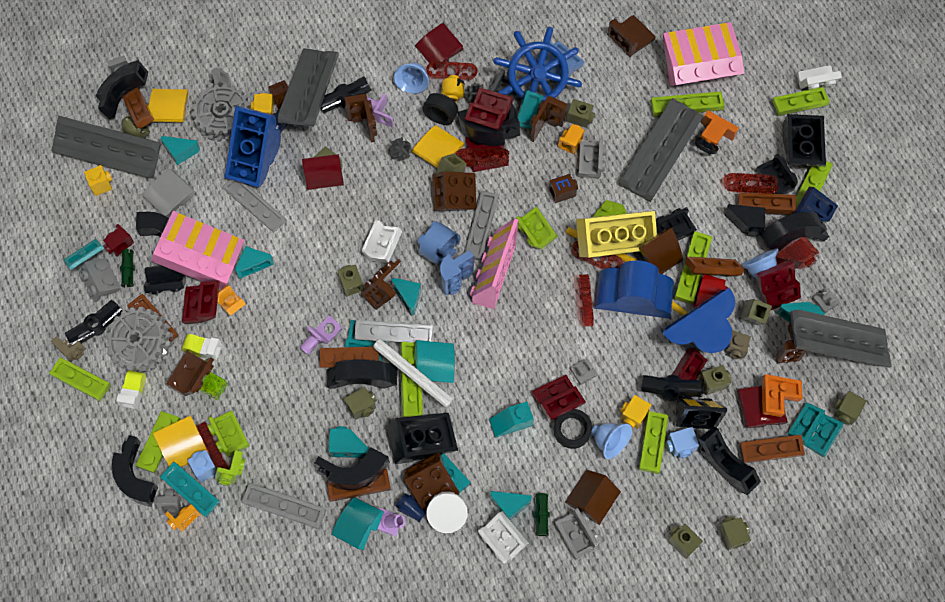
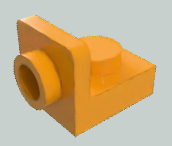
M226 285L218 293V304L230 316L246 305L229 285Z
M191 504L188 507H184L178 513L176 519L167 511L165 515L169 519L166 522L173 530L178 528L183 532L200 513Z

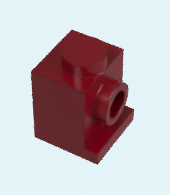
M119 224L115 225L117 229L110 232L103 240L105 251L109 255L113 253L116 257L121 254L123 249L129 248L134 243L130 234Z

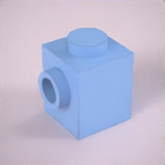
M693 427L670 433L666 441L668 452H672L674 457L680 456V458L692 455L691 452L696 451L700 446Z
M207 450L198 451L191 456L192 458L188 459L194 474L201 483L216 475L217 468Z

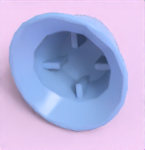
M419 63L404 64L398 67L394 74L396 86L404 92L418 94L425 91L428 87V75L425 68Z
M778 248L746 261L741 266L757 279V273L777 266L776 255Z
M604 423L600 426L595 425L591 435L595 437V442L598 448L603 451L604 457L612 459L628 444L632 436V427L629 424Z

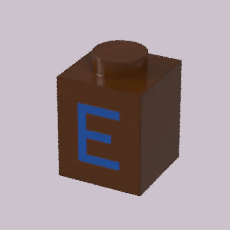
M571 174L549 181V191L555 203L576 197L578 184L575 179H572Z

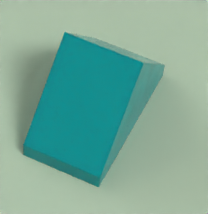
M161 136L164 148L177 165L200 152L197 140Z
M246 246L235 270L239 279L274 265L271 254Z
M399 278L391 279L392 287L410 315H415L421 294V283Z
M491 491L490 500L500 512L503 511L508 519L511 520L531 504L532 495Z

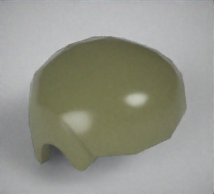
M131 115L122 119L121 126L124 133L142 138L150 134L147 126L138 128L134 121L131 120Z

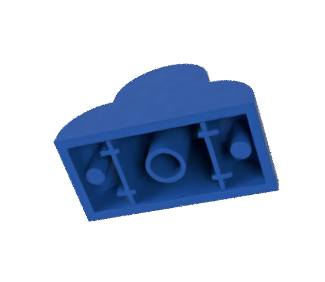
M235 106L224 178L257 187L264 183L269 166L274 162L281 142V132L279 129H276V117L274 115L242 106Z
M628 261L621 264L620 268L603 269L598 274L594 309L671 319L674 280L667 275L659 274V270L654 264L645 261Z
M725 287L661 330V332L668 340L675 344L683 345L692 342L700 350L707 353H717L724 350L732 338V328L727 318L735 308L733 292L730 288Z

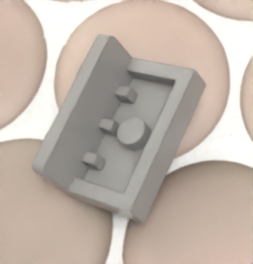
M599 138V143L580 141L578 177L600 178L601 171L605 172L606 161L602 160V156L606 155V145H603V138Z
M106 258L85 261L79 275L94 302H98L102 295L120 291L121 287Z
M578 508L573 513L555 522V526L575 560L597 549L599 545L597 533L594 530H590L587 525L589 523L587 516L583 511L580 513Z

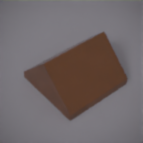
M586 469L565 503L573 509L578 508L580 513L583 511L587 518L600 525L621 491L606 475Z

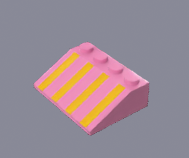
M731 22L662 33L670 86L744 74L742 54Z
M173 211L151 261L202 282L218 280L220 282L219 288L222 289L228 283L244 240Z
M513 219L495 230L493 237H489L487 247H489L488 253L484 252L481 262L483 267L478 269L476 275L477 285H473L470 292L472 303L490 309L495 308L516 246L518 219Z

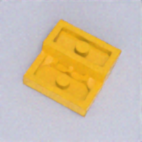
M152 89L148 106L154 117L152 122H184L186 103L189 96L188 89Z
M435 125L420 139L412 152L438 168L443 156L457 154L463 148L464 143Z
M191 415L153 433L168 466L175 462L182 468L189 464L188 459L192 458L191 456L194 453L207 450Z

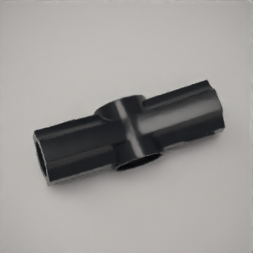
M365 76L348 85H338L333 92L326 94L321 105L322 112L326 113L340 106L345 108V97L366 94L372 91Z
M111 299L96 313L87 315L84 322L65 332V336L73 346L77 341L83 343L93 336L102 335L106 327L114 321L116 316L119 317L123 310Z
M643 375L641 391L660 394L668 401H676L679 397H703V380H681L676 375H668L666 378Z

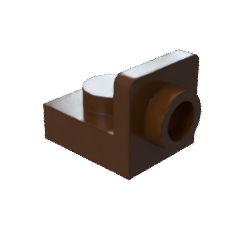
M285 80L268 86L278 110L281 109L288 90Z

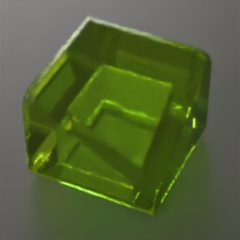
M210 372L203 380L204 383L200 391L218 401L228 383L225 379Z

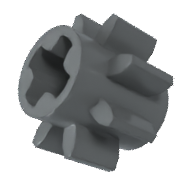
M474 82L471 86H467L465 98H468L469 104L471 102L474 103L479 87L484 89L483 84L480 85Z
M403 137L391 141L392 145L389 147V153L393 158L402 161L410 157L409 154L412 151V147L408 141H403Z

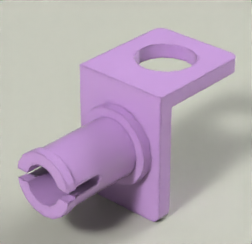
M383 94L379 101L367 97V100L372 102L375 121L393 128V117L382 113L387 104L386 94Z
M328 316L317 329L308 326L307 329L311 335L300 348L307 354H310L320 342L328 344L342 330V326L331 316ZM328 323H332L335 327L331 334L325 332V326Z
M379 507L378 509L384 511L377 530L396 536L398 528H402L405 525L404 516L394 514Z

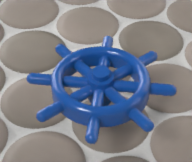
M551 26L547 27L543 42L535 41L526 44L520 31H515L514 37L520 47L513 53L510 60L498 57L493 60L494 64L507 67L509 85L498 91V93L507 95L513 91L518 97L523 99L525 92L520 87L532 80L529 91L536 93L540 83L545 92L542 101H545L548 95L556 98L563 91L566 84L578 88L581 87L582 82L580 80L568 77L569 71L566 61L578 54V48L574 47L562 53L557 47L550 44L553 34ZM541 49L537 62L530 50ZM548 51L555 59L544 64ZM525 55L530 66L519 64V59ZM559 65L560 75L548 72ZM515 70L528 74L516 80ZM546 79L557 82L556 86L552 90L548 85Z

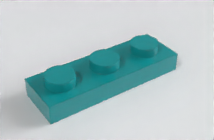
M175 462L160 476L162 480L206 518L220 503L215 496Z

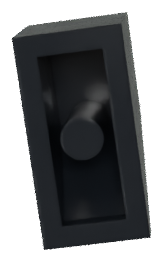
M727 205L725 216L742 233L748 234L751 237L761 235L760 233L765 229L764 207Z

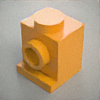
M571 124L569 130L565 129L562 137L560 136L558 148L575 154L580 141L583 140L585 130L579 125Z

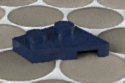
M809 186L794 214L802 212L815 213L820 221L829 222L838 205L815 187Z

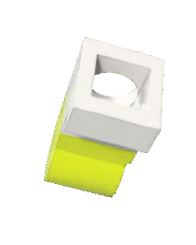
M187 334L181 350L183 352L188 350L197 357L205 359L212 357L214 361H217L222 344L217 338L211 337V339Z
M131 370L127 371L121 393L118 394L116 400L121 407L139 408L146 374Z

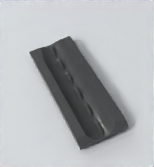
M303 48L279 111L278 123L314 127L339 52Z
M672 98L619 184L651 202L704 115Z
M58 115L51 151L140 176L154 178L161 142Z
M793 310L790 312L795 348L888 368L892 367L885 329L803 310Z

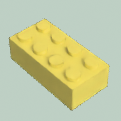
M655 211L576 219L579 257L589 258L640 251L639 246L657 235Z

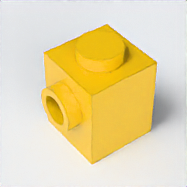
M267 93L254 94V101H251V109L273 115L275 104L273 95Z
M102 165L84 171L88 184L95 196L113 190L110 181H113L108 170L104 171Z
M634 395L630 403L625 402L620 410L623 424H629L632 429H638L652 405Z

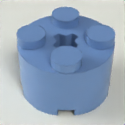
M434 221L426 234H422L418 239V244L420 245L419 253L437 266H440L442 260L448 254L452 257L457 250L454 247L456 243L460 244L461 237L444 224Z

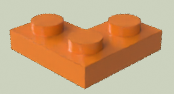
M768 374L762 376L763 414L782 417L785 415L784 399L798 402L803 399L801 380Z

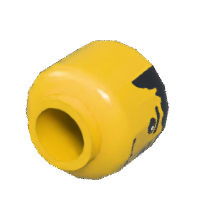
M450 75L442 81L441 94L446 95L457 103L464 96V81L459 79L457 75Z

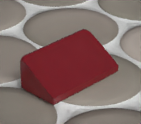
M688 348L671 375H676L681 380H696L708 360L697 349Z

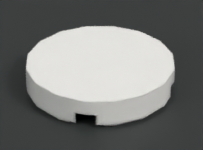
M450 491L434 495L427 506V519L430 525L436 531L442 533H453L459 530L465 524L468 517L467 505L464 499Z

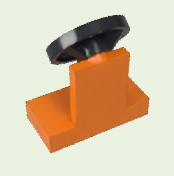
M708 110L702 120V124L707 127L701 137L695 139L694 144L706 153L716 154L719 150L717 144L724 136L733 141L739 127Z

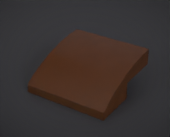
M667 228L639 246L646 262L654 264L658 268L659 274L665 273L683 261L682 251L672 228Z

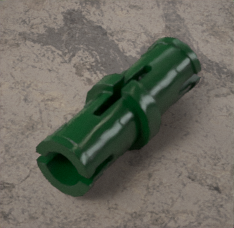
M123 249L121 251L122 265L120 266V272H122L121 287L125 288V284H127V287H133V271H135V265H133L134 251L130 249L129 253V249Z
M538 493L535 494V535L549 536L548 518H550V512H548V494Z

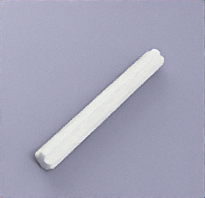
M380 339L376 341L373 346L374 349L443 406L447 407L450 405L453 399L385 342Z

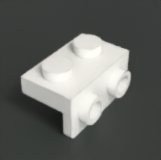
M830 65L797 73L801 90L807 88L809 90L816 89L821 85L826 87L836 84L837 80L842 78L841 72H833Z
M375 220L363 245L362 252L371 261L388 263L402 230L399 227L384 226L379 220Z
M503 511L499 512L486 526L478 530L482 540L492 548L495 556L503 563L512 560L529 544Z

